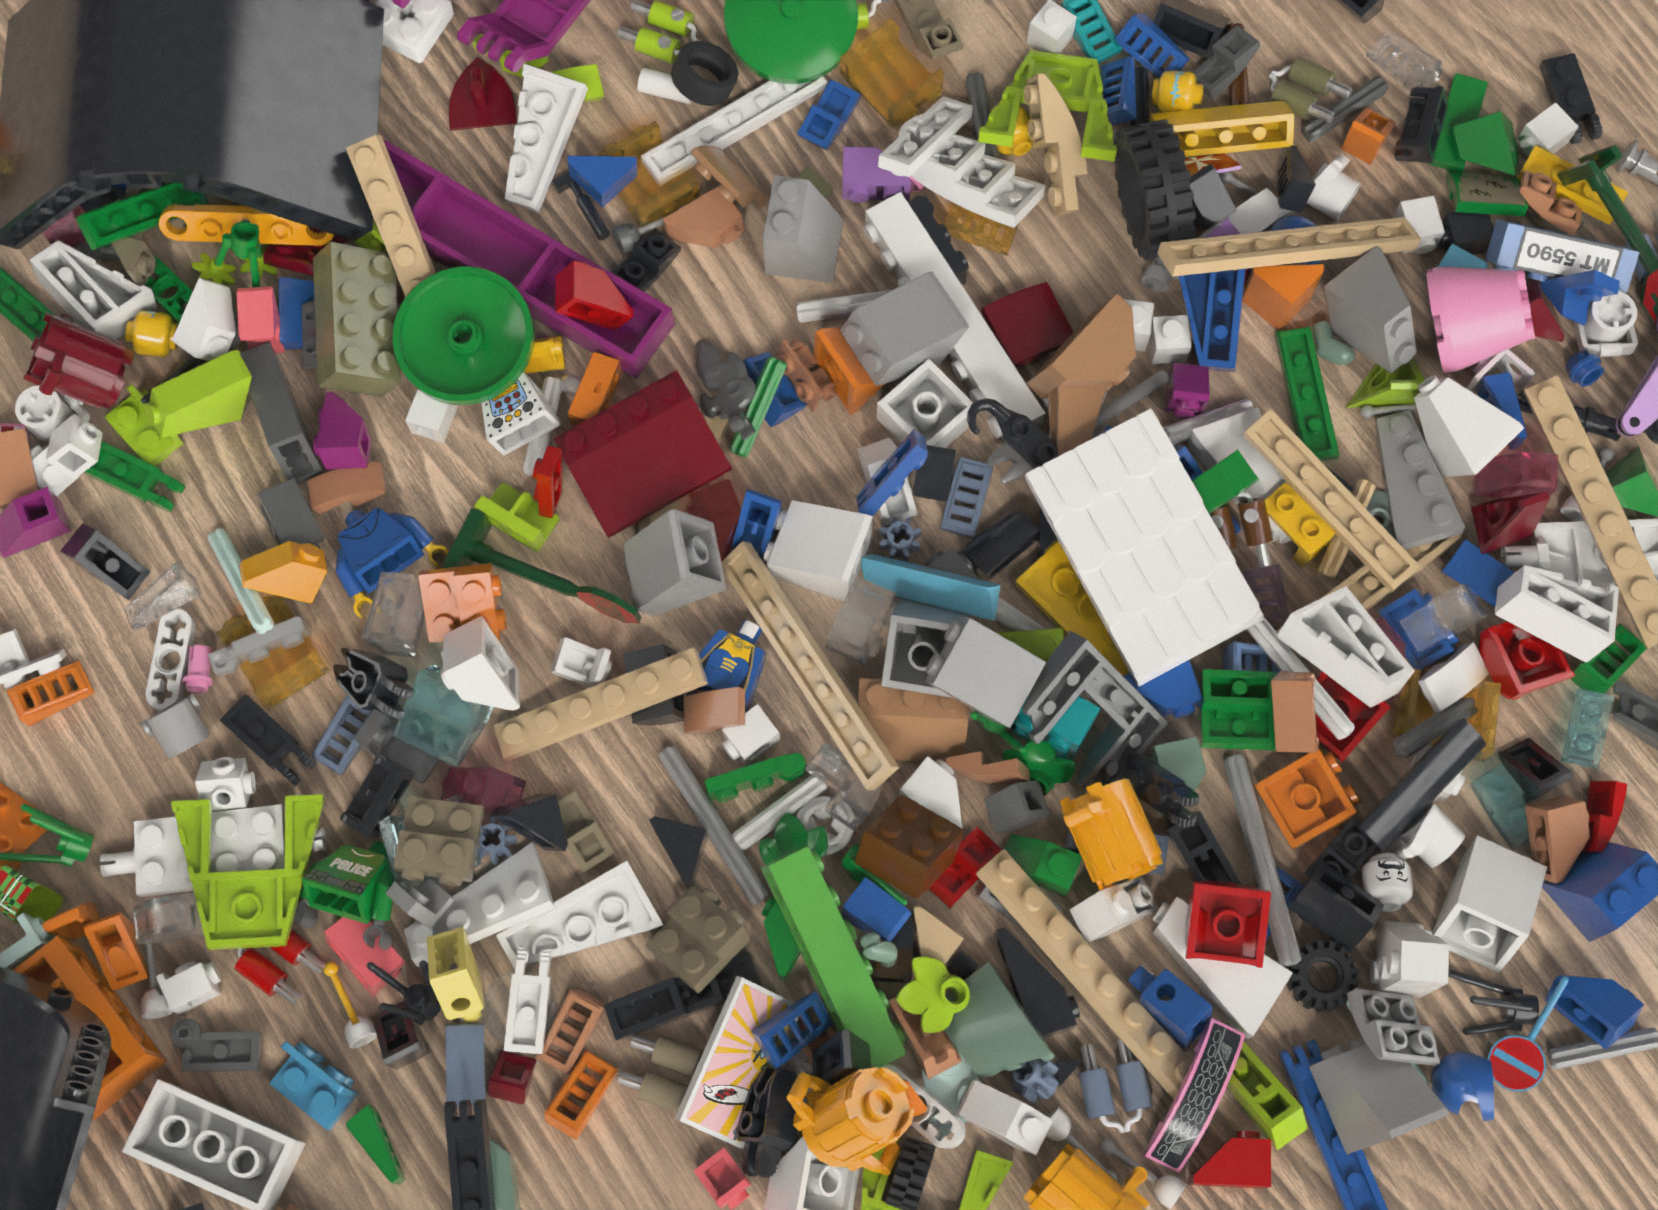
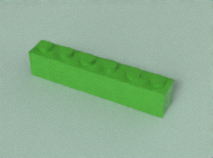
M809 846L801 847L760 867L837 1031L849 1030L869 1044L871 1068L878 1067L879 1069L907 1054L902 1045L906 1042L905 1036L900 1026L896 1022L892 1023L886 1011L889 1008L888 1000L884 992L880 988L876 989L870 977L873 974L872 966L863 953L859 954L854 944V940L857 939L855 930L849 920H843L837 908L841 905L840 899L833 886H827L821 874L824 871V866L817 852H811Z

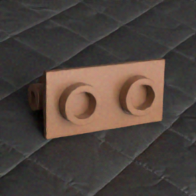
M786 339L782 340L775 358L786 363L787 367L783 375H786L795 387L798 398L807 404L811 412H814L821 398L826 402L836 395L834 391L835 385L822 368L813 372L809 370L816 366L818 361L810 352L805 342L794 339L788 343Z

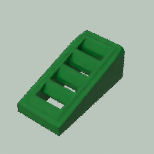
M1622 624L1615 628V640L1627 649L1631 655L1628 656L1616 644L1611 643L1604 650L1617 659L1621 665L1602 650L1587 663L1583 661L1574 671L1575 676L1571 678L1577 686L1594 700H1599L1646 650L1643 643ZM1595 660L1598 661V662H1599L1605 669H1607L1612 675H1610V674H1609L1608 672H1606L1601 666H1599V665L1595 662Z
M368 1104L346 1122V1127L389 1182L400 1185L405 1181L404 1173L378 1110H376L375 1106Z

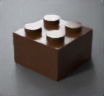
M901 794L864 830L855 864L919 900L954 862L964 829Z

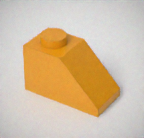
M292 541L285 542L244 559L239 566L242 586L244 588L312 604L328 571L323 549H319L309 543L300 544Z

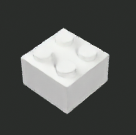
M927 359L877 403V420L900 443L915 429L925 436L926 445L946 448L969 428L967 412L973 402L930 359Z

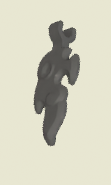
M698 341L696 343V348L698 349L697 374L703 380V385L707 389H719V393L715 397H709L706 393L701 394V408L704 414L712 419L715 417L716 412L721 411L720 418L722 420L729 418L728 422L734 433L739 431L741 438L745 440L755 433L753 425L743 411L755 395V383L748 377L745 362L739 355L729 352L727 354V361L721 362L719 352L712 343Z

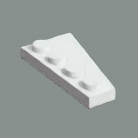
M524 64L522 73L524 81L522 92L520 91L518 106L520 109L518 123L514 129L513 138L515 144L513 155L510 157L505 200L508 203L539 213L588 88L583 83Z

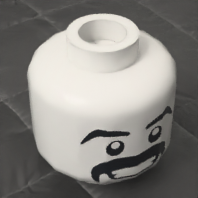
M1391 853L1377 854L1371 857L1370 861L1363 866V890L1384 904L1382 911L1392 912L1399 910L1402 904L1412 898L1411 868L1407 862L1399 859L1398 855Z

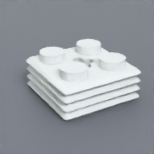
M378 0L375 4L384 8L382 45L418 63L424 60L454 15L450 0H411L403 9L395 5L392 0Z

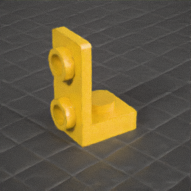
M1287 483L1281 485L1265 499L1268 516L1299 547L1292 559L1301 568L1325 549L1335 536L1336 532Z

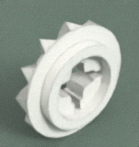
M824 796L814 798L804 804L799 810L797 818L803 823L806 830L809 831L818 827L812 817L817 820L826 821L827 818H831L834 814L831 828L837 836L827 833L828 849L825 855L836 854L849 844L854 832V820L850 810L843 802Z

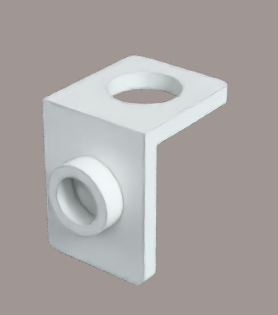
M1507 349L1498 353L1493 359L1489 357L1482 360L1474 368L1473 372L1477 375L1466 389L1472 391L1482 377L1487 376L1495 367L1499 368L1503 373L1510 372L1513 381L1521 388H1524L1529 383L1535 372ZM1509 363L1515 365L1523 376L1514 372Z

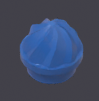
M1585 350L1574 353L1566 365L1569 379L1573 383H1578L1581 387L1593 384L1604 372L1599 356L1588 353Z

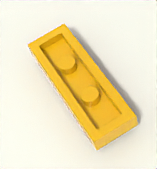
M1535 145L1517 179L1521 180L1525 170L1533 174L1542 173L1557 184L1556 198H1567L1573 201L1579 208H1582L1583 212L1610 225L1614 219L1597 192L1591 190L1586 180L1564 186L1557 176L1561 171L1576 165ZM1611 183L1621 201L1624 202L1629 192Z

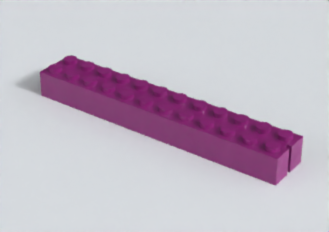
M383 139L431 258L448 268L477 267L502 276L522 295L532 318L591 353L596 352L620 360L622 371L637 379L675 326L671 307ZM573 261L585 262L592 267L604 270L633 309L634 317L616 331H612L556 313L555 275Z

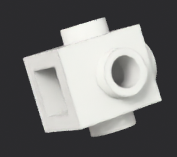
M221 757L213 761L201 762L195 780L199 800L210 799L212 811L247 808L250 795L256 791V779L254 772L248 771L246 758L233 759L231 757Z

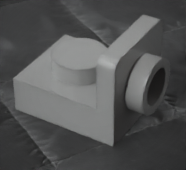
M430 878L426 880L420 889L411 885L407 890L397 882H394L385 893L408 915L430 929L454 900L451 895Z

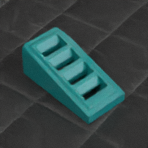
M1064 0L1061 3V7L1077 17L1073 37L1087 58L1097 59L1099 64L1122 52V47L1115 41L1116 36L1097 0ZM1089 18L1092 19L1091 22H1089V23H1087V24H1085V25H1083V26L1081 25V22H1083V21H1085V20H1087V19H1089ZM1096 30L1100 31V33L1090 38L1087 37L1088 34ZM1106 40L1107 45L1094 50L1093 46Z

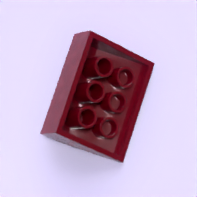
M678 370L553 438L557 447L562 449L563 459L608 538L733 470Z

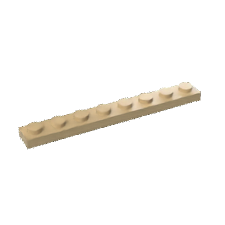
M1400 217L1161 242L1157 254L1171 276H1184L1363 256L1375 246L1379 247L1383 253L1417 250L1421 238L1407 219Z
M1557 375L1524 389V395L1615 586L1619 587L1620 597L1645 649L1657 646L1658 582L1559 376Z
M742 541L721 562L724 573L865 789H877L899 768L898 764L752 544Z
M1003 849L980 869L976 875L1167 1093L1175 1099L1192 1061L1009 853Z

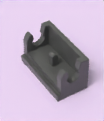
M294 478L257 493L259 509L278 545L292 541L300 544L309 543L321 549L319 543L324 541V536Z

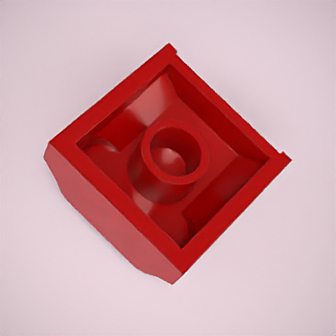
M1510 622L1488 627L1480 633L1479 653L1497 691L1507 699H1519L1528 693L1563 682L1575 676L1561 649Z
M1322 672L1316 680L1354 724L1355 729L1345 739L1338 740L1315 713L1316 737H1319V743L1329 752L1331 751L1336 758L1343 762L1391 706L1383 701L1370 708Z
M1193 881V888L1190 894L1191 906L1185 958L1241 963L1263 968L1271 891L1247 885L1214 881Z

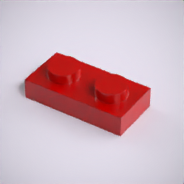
M547 446L543 459L537 458L533 469V479L537 480L534 500L538 501L539 515L553 519L563 494L562 449Z

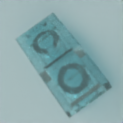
M1577 688L1561 761L1599 769L1615 696Z
M1500 764L1473 781L1471 787L1488 817L1513 851L1529 840L1525 810L1527 803L1522 798L1524 791L1505 767Z

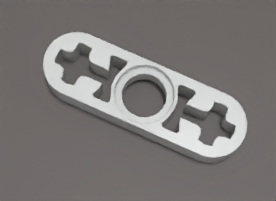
M182 609L167 611L159 622L145 693L148 704L158 712L183 699L186 684L183 683V677L187 676L189 647H193L196 623ZM179 619L186 625L185 629L181 628L178 630L176 640L183 644L182 647L174 644L175 632L170 628L171 625H176ZM170 652L179 653V665L172 670L163 669L162 660L164 656ZM160 675L168 678L167 690L172 694L171 698H165L163 704L156 697L157 693H164L166 682L159 678Z
M890 1064L883 1066L897 1073L902 1079L907 1080L915 1092L923 1096L927 1102L928 1109L921 1117H913L911 1126L939 1148L952 1149L959 1146L964 1140L966 1132L963 1121L903 1069ZM938 1109V1110L940 1111V1113H938L937 1115H935L936 1110ZM933 1117L943 1124L952 1122L951 1131L954 1136L952 1139L943 1138L941 1140L942 1131L939 1127L929 1123L926 1128L924 1124Z

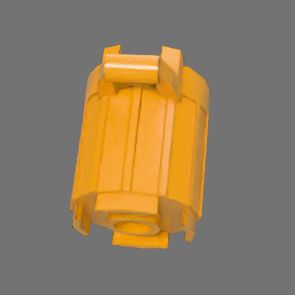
M1130 779L1119 780L1102 786L1101 782L1086 787L1088 793L1070 801L1069 797L1060 800L1064 821L1069 827L1092 882L1097 884L1099 891L1112 887V883L1127 878L1131 881L1156 869V865L1164 864L1160 856L1162 851Z
M878 1067L859 1069L833 1085L819 1077L801 1072L798 1074L787 1095V1100L796 1112L794 1114L793 1126L798 1131L802 1130V1135L809 1150L818 1160L829 1166L846 1167L852 1172L863 1166L870 1171L889 1175L901 1152V1148L897 1145L896 1141L908 1130L914 1115V1107L910 1108L906 1095V1090L909 1089L907 1084L897 1073L885 1067L879 1069ZM804 1097L810 1099L807 1104L802 1101ZM885 1148L880 1157V1160H877L875 1157L871 1155Z
M1067 1143L1053 1163L1046 1167L1028 1189V1192L1022 1197L1029 1204L1028 1208L1031 1210H1142L1143 1207L1146 1209L1150 1202L1137 1192L1136 1188L1147 1179L1148 1173L1145 1168L1138 1166L1126 1176L1125 1183L1121 1186L1079 1148L1075 1149Z

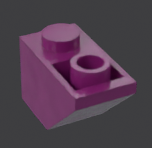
M1173 363L1169 370L1165 411H1171L1174 417L1184 419L1192 418L1195 414H1201L1208 404L1210 397L1209 367Z
M326 392L324 406L319 408L318 413L320 423L319 434H316L313 440L315 454L320 456L326 470L367 468L372 438L363 418L334 392Z
M48 487L14 499L0 514V552L4 558L72 532L61 500Z

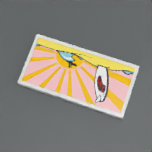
M736 976L674 1119L743 1149L745 1143L737 1140L735 1131L750 1085L765 1067L775 1069L767 1062L751 1031L794 1004V1002L743 977ZM787 1025L783 1029L790 1040L793 1032L789 1025ZM777 1034L772 1037L777 1048L782 1045Z

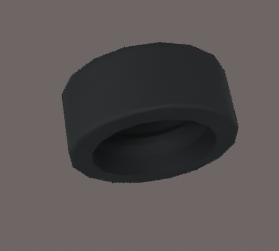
M693 41L683 46L671 70L672 81L678 91L690 101L706 106L722 104L732 92L739 74L735 61L726 51L717 45L705 41ZM690 65H697L708 69L720 82L702 78L694 72Z

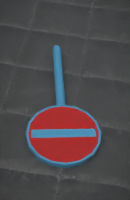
M1563 976L1527 1037L1507 1035L1497 1040L1490 1048L1487 1059L1491 1060L1493 1080L1502 1088L1513 1092L1527 1091L1535 1087L1543 1079L1546 1070L1545 1055L1541 1047L1534 1040L1569 982L1567 976Z

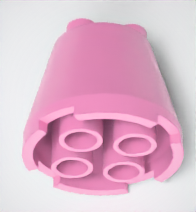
M1436 267L1427 270L1426 276L1431 312L1438 339L1437 346L1443 373L1462 370L1525 341L1535 339L1524 269Z

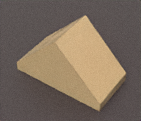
M922 907L913 908L912 915L919 957L935 958L942 961L946 966L962 945L964 938Z

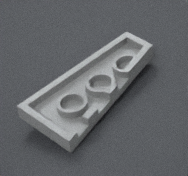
M1410 409L1378 418L1375 430L1380 461L1384 470L1385 492L1388 495L1390 523L1393 526L1394 539L1407 550L1462 534L1465 525Z

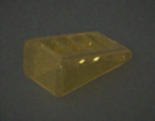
M953 202L944 223L952 238L1008 256L1019 226L1017 224L1013 228L967 210ZM960 215L965 216L963 224L957 222ZM973 219L979 221L976 230L970 228ZM986 223L992 225L988 236L983 234ZM999 228L1005 229L1001 242L995 240Z

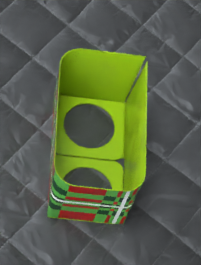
M6 865L1 867L0 912L18 925L20 923L16 917L22 913L33 918L40 917L44 922L56 914L62 905L63 896Z

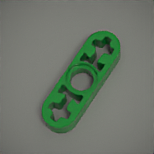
M155 257L154 273L159 278L154 281L149 276L145 286L152 289L155 301L179 323L184 313L181 306L184 303L188 304L193 291L159 258ZM172 286L178 287L177 292L172 297L162 298L167 288Z

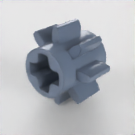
M893 516L891 517L889 528L880 527L879 534L887 539L879 542V550L887 549L890 553L889 558L903 557L908 562L911 550L915 552L920 551L921 544L914 539H918L921 536V528L913 529L910 525L911 518L908 517L905 521H897ZM900 535L906 537V540L902 539L900 543L894 542V539H898Z
M490 817V823L481 827L478 845L481 848L477 851V857L481 860L488 854L493 864L497 865L498 857L506 855L510 858L512 856L509 851L510 844L517 843L518 839L514 835H507L511 830L504 824L502 826L498 825L497 820ZM493 835L498 837L501 842L498 846H495L492 843L490 844L487 838Z
M1036 1059L1021 1063V1068L1012 1072L1013 1078L1016 1081L1012 1089L1032 1104L1036 1102L1037 1098L1041 1100L1048 1099L1055 1093L1059 1084L1057 1077L1054 1075L1059 1068L1050 1060L1045 1062L1042 1059Z

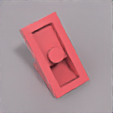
M273 286L238 288L237 310L240 340H247L248 349L270 342L276 353H285V347L279 340L280 315Z

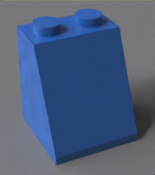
M1609 842L1602 853L1581 852L1563 882L1553 883L1544 880L1542 888L1583 936L1591 942L1620 928L1658 896V863L1646 851Z

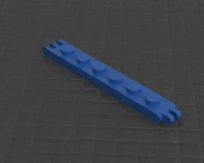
M1315 1039L1306 1042L1311 1055L1309 1058H1307L1300 1044L1292 1047L1297 1060L1294 1064L1287 1050L1279 1052L1283 1068L1297 1101L1303 1108L1307 1125L1343 1210H1388L1363 1150L1346 1154L1309 1066L1323 1061L1320 1055L1321 1051Z

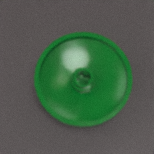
M725 0L724 28L734 54L750 71L773 82L801 84L825 76L844 60L853 45L858 24L856 0Z
M455 267L429 276L410 291L397 312L392 340L399 367L411 384L420 392L441 403L473 405L497 397L519 379L526 369L533 352L535 330L532 315L525 300L508 280L482 268Z

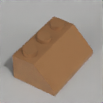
M859 679L858 705L896 762L922 763L928 756L934 762L940 759L946 763V758L966 753L967 706L952 697L881 686L882 679Z

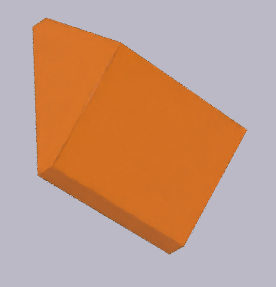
M1324 264L1254 267L1244 288L1243 302L1277 331H1281L1311 300L1323 275Z
M842 327L822 328L815 332L814 357L818 361L817 367L822 368L834 383L836 395L849 414L852 415L884 384L878 386L874 384L840 332Z

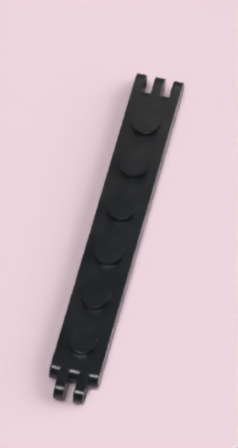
M476 1099L474 1102V1115H472L471 1101L461 1100L459 1103L460 1116L457 1113L456 1102L446 1101L444 1114L453 1210H496L485 1099Z

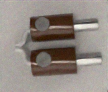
M1243 491L1237 497L1247 498V500L1238 503L1247 546H1255L1259 567H1268L1271 565V559L1267 543L1273 541V535L1264 497L1252 498L1249 493ZM1224 504L1211 513L1210 517L1233 555L1232 549L1238 547V541L1229 504Z

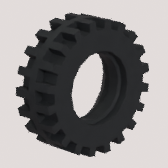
M1166 119L1120 128L1119 131H1116L1117 139L1114 140V145L1117 147L1115 157L1116 171L1114 172L1115 179L1118 181L1119 190L1117 192L1118 198L1121 199L1122 215L1126 219L1128 235L1132 236V245L1134 249L1137 248L1139 257H1143V260L1159 257L1157 252L1161 242L1193 239L1192 235H1196V228L1193 223V219H1196V211L1192 204L1194 193L1190 188L1189 179L1191 177L1189 170L1186 169V157L1184 150H1180L1178 135H1174L1173 126L1168 124Z

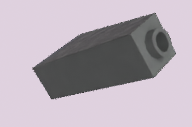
M267 342L240 353L252 376L249 391L268 446L286 479L294 478L296 483L299 484L324 474L282 364L271 343Z

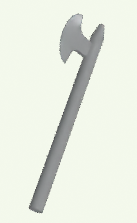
M1164 370L1158 371L1101 408L1095 429L1169 381L1168 374ZM1007 442L993 451L987 460L989 467L1004 461H1010L1015 464L1001 478L1003 484L1020 479L1027 472L1034 469Z

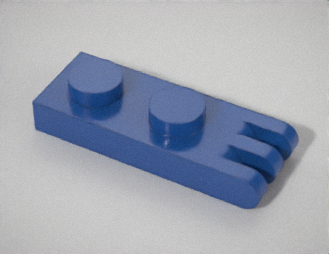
M915 429L911 431L857 494L858 513L873 516L890 496L894 497L900 492L905 483V478L912 470H918L927 459L928 450L925 436Z

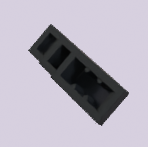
M747 952L734 957L699 994L679 977H672L603 1004L615 1040L618 1041L634 1034L654 1029L725 1003L736 976L743 977L763 987L752 953Z

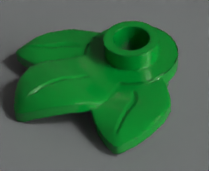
M1031 739L1028 740L1024 745L1026 749L1024 753L1012 749L1004 750L1003 761L1016 758L1029 768L1030 781L1038 780L1044 796L1054 788L1055 784L1069 782L1075 772V763L1072 760L1057 758L1054 747L1045 740H1042L1039 745Z
M791 813L784 814L777 823L774 833L775 839L767 838L759 842L760 855L765 865L801 847L809 846L810 851H816L820 859L826 854L828 849V836L825 827L820 826L807 831L803 823Z

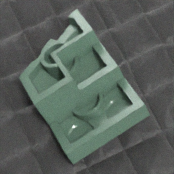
M990 962L964 980L970 991L969 1002L962 1011L954 1013L950 1025L944 1031L980 1079L997 1075L1003 1070L1012 1071L1020 1069L1021 1063L1036 1059H1042L1046 1062L1055 1057L1041 1033L1033 1026L1019 1001L1011 994L998 971ZM952 990L945 995L947 1000L951 1002L954 1000V992Z

